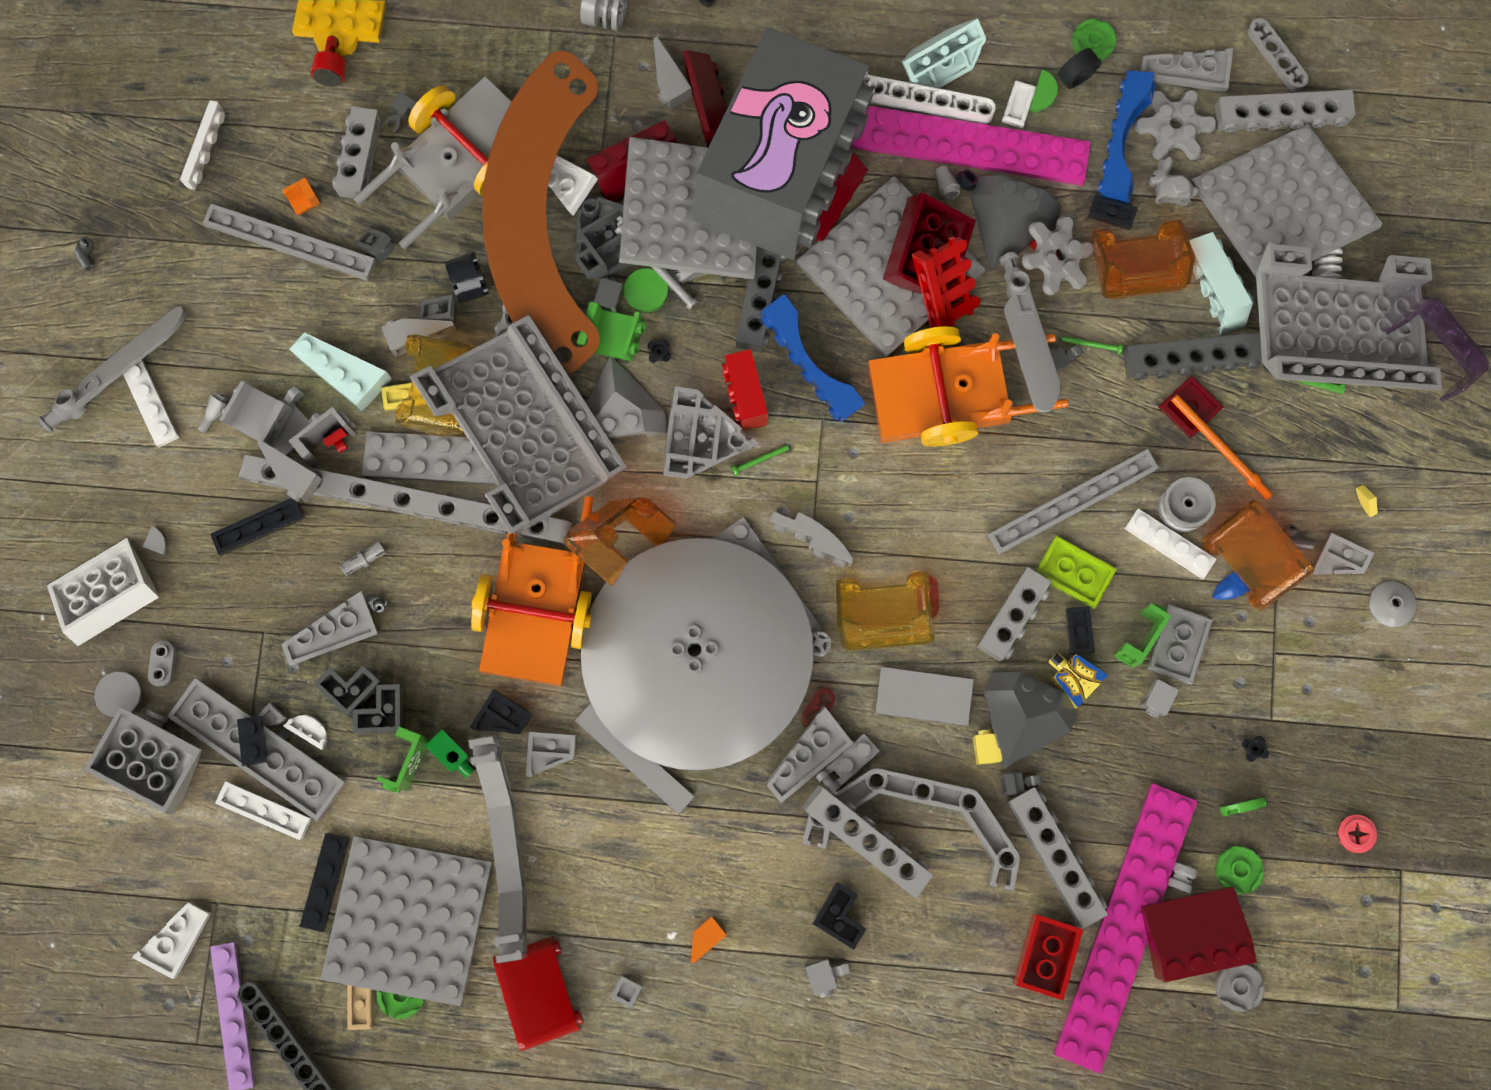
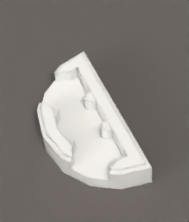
M300 715L289 719L283 725L321 750L325 749L327 731L324 724L317 718L309 715Z

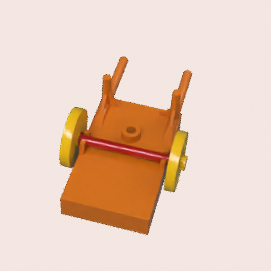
M946 326L934 327L912 333L903 340L906 352L911 354L869 360L868 373L881 443L921 437L924 446H947L976 437L978 435L977 428L1008 424L1012 416L1039 412L1034 408L1033 404L1012 407V401L1008 399L999 351L1014 349L1013 340L999 341L1000 336L994 333L989 342L953 347L961 341L959 329ZM1054 333L1045 334L1047 343L1055 342ZM959 383H965L966 387H961ZM1067 398L1058 399L1053 409L1068 407Z
M585 496L576 547L573 552L515 542L517 533L509 534L508 532L507 538L502 540L503 550L494 594H492L493 575L481 574L476 594H474L472 599V631L483 632L489 614L479 668L480 673L558 687L563 686L570 643L572 648L582 649L585 628H590L592 614H589L591 592L581 591L580 593L586 563L584 549L594 501L593 497ZM534 586L541 587L538 593L533 592Z

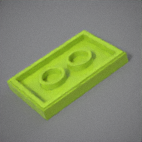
M1056 535L1035 572L1052 581L1050 583L1051 586L1095 609L1117 568Z

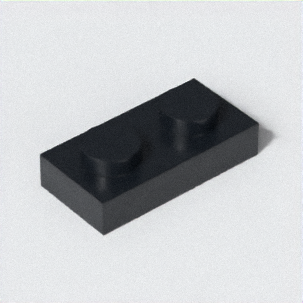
M1095 194L1087 217L1130 231L1138 207Z
M1090 606L1066 608L1070 655L1095 653Z
M263 716L237 719L242 766L268 763Z

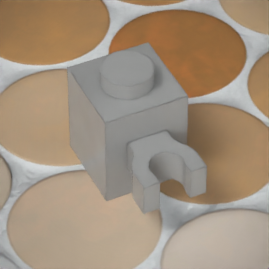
M828 959L805 966L814 996L819 994L820 998L834 994L833 989L837 988L834 978L850 973L847 963L831 968Z

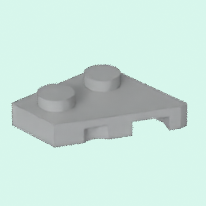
M1329 533L1310 573L1365 574L1374 552L1338 535Z
M529 731L526 777H531L534 774L574 759L577 734Z

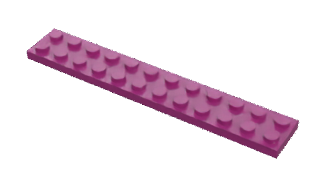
M869 106L867 111L869 117L860 140L854 139L851 147L853 149L1083 186L1091 141Z
M1153 783L1150 785L1107 904L1108 908L1105 909L1108 915L1101 920L1055 1047L1054 1055L1101 1074L1148 942L1141 906L1163 900L1169 878L1173 872L1174 864L1176 863L1197 804L1196 800Z

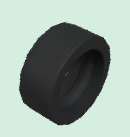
M1086 48L1075 54L1061 67L1058 77L1068 89H1073L1089 79L1098 70L1102 62L1091 48Z

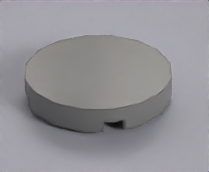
M116 671L107 674L99 681L95 689L94 698L96 706L109 717H114L119 707L134 713L142 702V685L135 676L126 672Z
M1251 965L1220 970L1215 980L1216 995L1221 1003L1229 1009L1244 1012L1258 1006L1263 999L1264 981H1262L1258 970Z

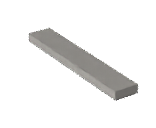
M591 703L575 720L675 812L680 814L693 800L694 796L659 764L639 756L618 741L604 726Z

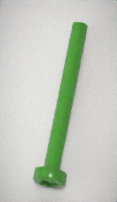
M1062 336V342L1117 351L1118 355H1121L1123 350V344L1121 343L1116 346Z
M785 445L737 467L732 465L731 470L734 476L739 475L738 472L789 450V448Z

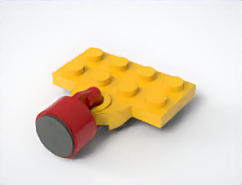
M298 0L292 32L294 36L314 38L319 52L314 55L311 76L316 82L330 87L341 85L344 82L347 62L343 56L348 54L351 56L356 50L358 41L380 43L386 10L385 1Z

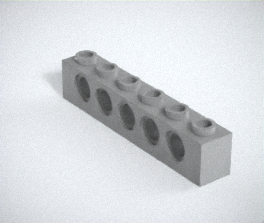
M1353 90L1219 97L1214 106L1217 131H1225L1227 133L1242 129L1247 131H1256L1261 128L1278 130L1282 127L1298 129L1306 124L1314 128H1320L1325 125L1341 127L1349 124L1356 115ZM1325 108H1329L1332 113L1328 112ZM1303 109H1307L1310 114L1304 112ZM1281 110L1286 111L1288 115L1283 114ZM1259 111L1264 112L1266 116L1261 115ZM1237 112L1242 113L1244 117H1240Z
M818 785L801 808L909 894L917 898L933 877L928 872L930 866L919 858L917 861L913 860L910 857L912 852L902 844L898 847L891 842L893 840L891 835L883 829L879 833L873 828L875 823L865 815L862 818L854 813L857 808L847 800L844 803L840 802L836 798L839 794L828 785L825 789ZM831 805H836V814L833 816H828V807ZM854 819V829L846 831L845 825L847 821ZM868 834H873V842L870 845H865L864 838ZM886 849H891V857L883 860V852ZM909 863V871L906 874H901L902 865Z
M1033 787L1007 801L1077 926L1080 929H1084L1108 915L1105 910L1108 908L1101 895L1097 897L1093 890L1095 884L1090 875H1085L1081 869L1083 863L1078 854H1073L1068 845L1071 842L1064 831L1061 833L1056 824L1059 821L1052 810L1049 812L1044 804L1047 802L1041 790L1037 791ZM1033 807L1040 811V818L1037 821H1033L1029 817V811ZM1045 828L1052 832V839L1049 842H1045L1041 837V832ZM1058 849L1064 853V860L1061 863L1055 862L1053 858L1054 852ZM1069 871H1073L1077 877L1076 882L1072 885L1068 884L1065 879ZM1082 892H1085L1089 897V901L1085 906H1081L1078 902V896Z

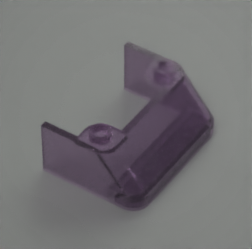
M1426 296L1387 328L1385 332L1388 335L1410 322L1418 314L1467 373L1439 398L1443 402L1467 390L1488 370L1489 361L1444 304L1434 296Z

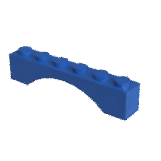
M1127 71L1126 79H1122V98L1118 99L1116 105L1118 116L1112 123V132L1114 134L1113 138L1109 139L1107 146L1109 157L1103 163V173L1105 175L1104 179L1099 182L1098 192L1104 197L1130 204L1134 181L1132 173L1125 162V142L1136 118L1152 103L1156 86L1154 72Z
M785 294L761 311L762 317L760 319L767 329L771 328L776 334L774 339L780 347L784 346L789 352L787 356L795 366L798 364L803 371L801 375L808 384L812 383L816 388V391H814L821 402L825 401L830 407L828 411L833 419H839L842 422L865 405V402L853 386L830 378L810 360L799 336L798 312Z

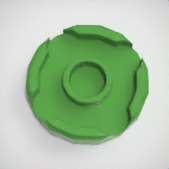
M1097 19L1085 20L1077 26L1072 36V46L1076 54L1086 48H1091L1100 61L1109 57L1115 48V31L1105 21L1101 22L1097 21Z
M648 268L639 269L630 274L624 286L627 303L631 308L643 313L654 312L661 308L666 302L669 292L667 283L654 269Z
M1234 846L1224 850L1218 856L1215 864V875L1222 887L1232 886L1236 894H1246L1256 890L1262 883L1264 868L1260 856L1252 849L1244 846Z
M377 991V1000L381 1010L396 1019L409 1018L423 1006L425 1000Z

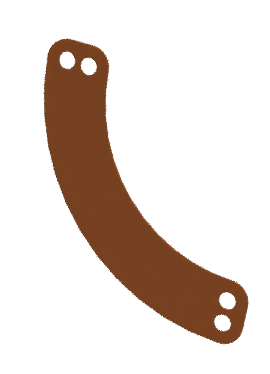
M556 51L549 54L527 78L512 100L499 125L489 154L484 179L482 218L489 267L499 296L512 322L514 323L529 315L554 355L559 347L569 348L572 353L570 361L560 363L567 375L577 371L596 352L600 343V336L597 328L579 309L558 273L547 233V190L557 153L577 118L596 98L598 82L593 73L576 56L567 51ZM558 63H565L569 66L570 74L567 78L559 79L554 75L553 69ZM575 79H581L586 84V90L581 95H575L570 91V83ZM583 331L586 333L588 342L585 346L576 347L572 344L571 336L574 332Z

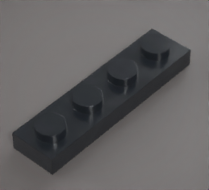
M290 498L215 531L210 536L218 555L222 556L305 519L299 502Z
M325 833L299 927L325 932L350 838Z

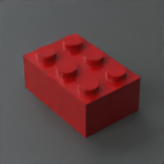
M749 349L724 355L725 363L721 364L725 383L730 384L727 385V392L730 404H735L732 407L735 423L740 425L743 431L768 425V412L752 350Z
M1032 914L1013 984L1064 1001L1083 929Z

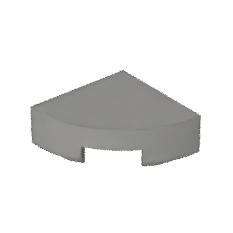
M151 526L142 547L166 556L168 551L166 539L159 529Z
M270 702L258 714V716H263V724L265 726H276L288 719Z

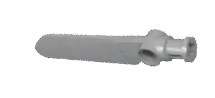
M1009 252L999 259L1000 264L1003 265L1005 270L1006 294L1010 298L1004 306V314L1032 404L1037 411L1046 413L1050 412L1057 402L1060 393L1059 377L1029 287L1030 277L1024 272L1023 268H1020L1019 254Z
M181 307L172 309L85 376L76 390L66 389L59 393L55 403L52 405L53 408L45 415L37 417L39 423L49 433H52L53 428L63 420L68 421L70 418L77 419L86 412V404L170 338L184 321L186 312Z

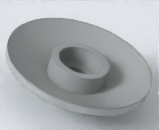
M1389 581L1378 585L1372 591L1369 598V608L1372 616L1380 624L1387 627H1400L1407 624L1413 618L1416 611V600L1412 591L1407 586L1399 582ZM1393 599L1399 602L1398 607L1392 604Z

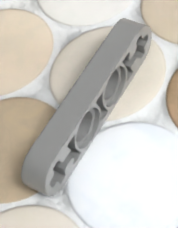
M1263 18L1254 19L1247 30L1249 38L1286 87L1292 92L1302 91L1309 80L1307 73L1271 25ZM1255 28H1257V29H1258V28H1262L1263 30H1262V32H1261V31H1257V32H1256L1254 29H1255ZM1266 43H1274L1277 46V50H1268ZM1279 60H1287L1290 64V67H1281L1279 65ZM1294 78L1301 79V82L1294 83L1293 80Z

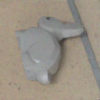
M1171 157L1159 160L1158 170L1154 171L1148 180L1149 185L1155 187V202L1157 204L1176 203V205L1180 206L1188 205L1190 199L1199 193V189L1193 187L1190 180L1185 176L1169 174L1173 163Z

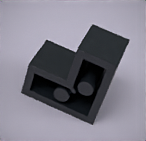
M836 882L812 924L854 950L866 928L848 918L846 914L858 895Z

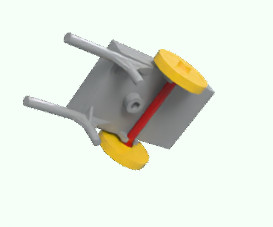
M486 77L480 80L456 103L455 94L446 85L435 87L423 95L412 109L408 119L409 126L421 135L405 149H401L397 142H393L391 148L395 156L391 164L353 198L360 205L399 170L436 207L434 211L398 243L404 250L442 215L451 221L479 194L483 197L489 154L499 125L511 104V101Z

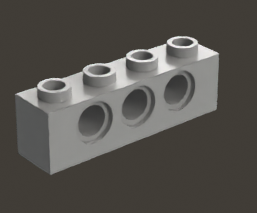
M352 106L350 114L346 116L347 130L341 140L343 149L337 158V175L333 177V188L339 197L353 199L369 184L382 122L378 110ZM365 130L363 134L356 135L359 131ZM360 150L358 155L352 156L355 151ZM351 171H356L353 176H348Z
M1027 567L977 645V648L999 662L1004 657L1009 659L1015 650L1012 644L1016 638L1021 640L1027 628L1024 625L1028 619L1033 620L1038 613L1039 608L1036 606L1040 600L1045 601L1050 594L1051 589L1048 587L1052 581ZM1024 591H1029L1033 594L1034 599L1032 602H1027L1023 599L1022 593ZM1013 610L1019 611L1022 616L1021 621H1014L1010 616V612ZM1006 630L1010 636L1009 640H1001L998 636V631Z

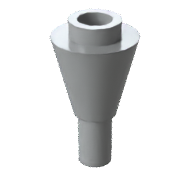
M220 393L216 395L210 394L205 417L198 430L206 433L212 422L222 415V410L228 405L229 399Z

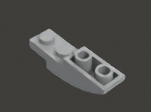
M773 511L770 524L773 525L774 530L781 533L786 531L793 533L794 538L803 542L811 541L808 550L812 551L811 554L817 558L824 559L827 557L833 560V564L841 568L851 567L853 563L852 556L841 541L823 525L798 512L796 519L793 520Z

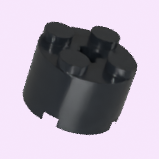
M475 252L445 262L459 304L489 295Z

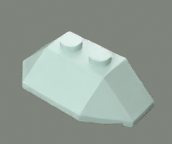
M976 18L951 27L912 49L902 60L910 82L941 88L972 70L979 57L982 45L986 41L979 20Z

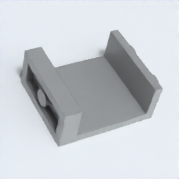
M241 380L240 384L234 389L233 396L228 405L222 410L219 420L255 440H261L273 447L294 409Z
M331 407L291 438L289 442L299 455L315 468L321 463L311 451L315 445L341 425L353 438L357 434L353 430L355 425L342 410L337 412Z

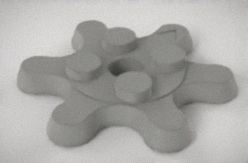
M1189 90L1185 92L1179 102H1171L1165 97L1163 92L1155 91L1151 103L1154 108V115L1150 118L1143 117L1135 121L1134 130L1137 133L1151 134L1155 137L1156 145L1152 149V156L1156 160L1166 159L1169 151L1175 148L1181 149L1190 160H1196L1201 156L1202 150L1196 142V136L1200 133H1212L1216 128V121L1213 117H1201L1195 113L1194 106L1198 102V95L1195 91ZM1176 119L1182 125L1181 128H1173L1170 121Z
M1067 216L1058 218L1056 229L1052 232L1042 222L1035 221L1029 226V232L1036 240L1037 248L1033 253L1024 254L1022 264L1028 270L1038 268L1043 272L1044 282L1042 288L1047 295H1054L1058 291L1062 279L1067 280L1074 289L1083 288L1087 281L1085 275L1080 270L1079 262L1080 259L1088 258L1093 253V246L1089 242L1079 243V241L1073 239V220ZM1057 249H1059V251L1062 254V257H1064L1061 260H1059L1056 256Z

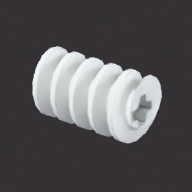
M1338 248L1316 259L1313 262V277L1342 279V275L1335 273L1342 271V267L1336 264L1342 263L1343 259L1336 256L1343 254V250Z

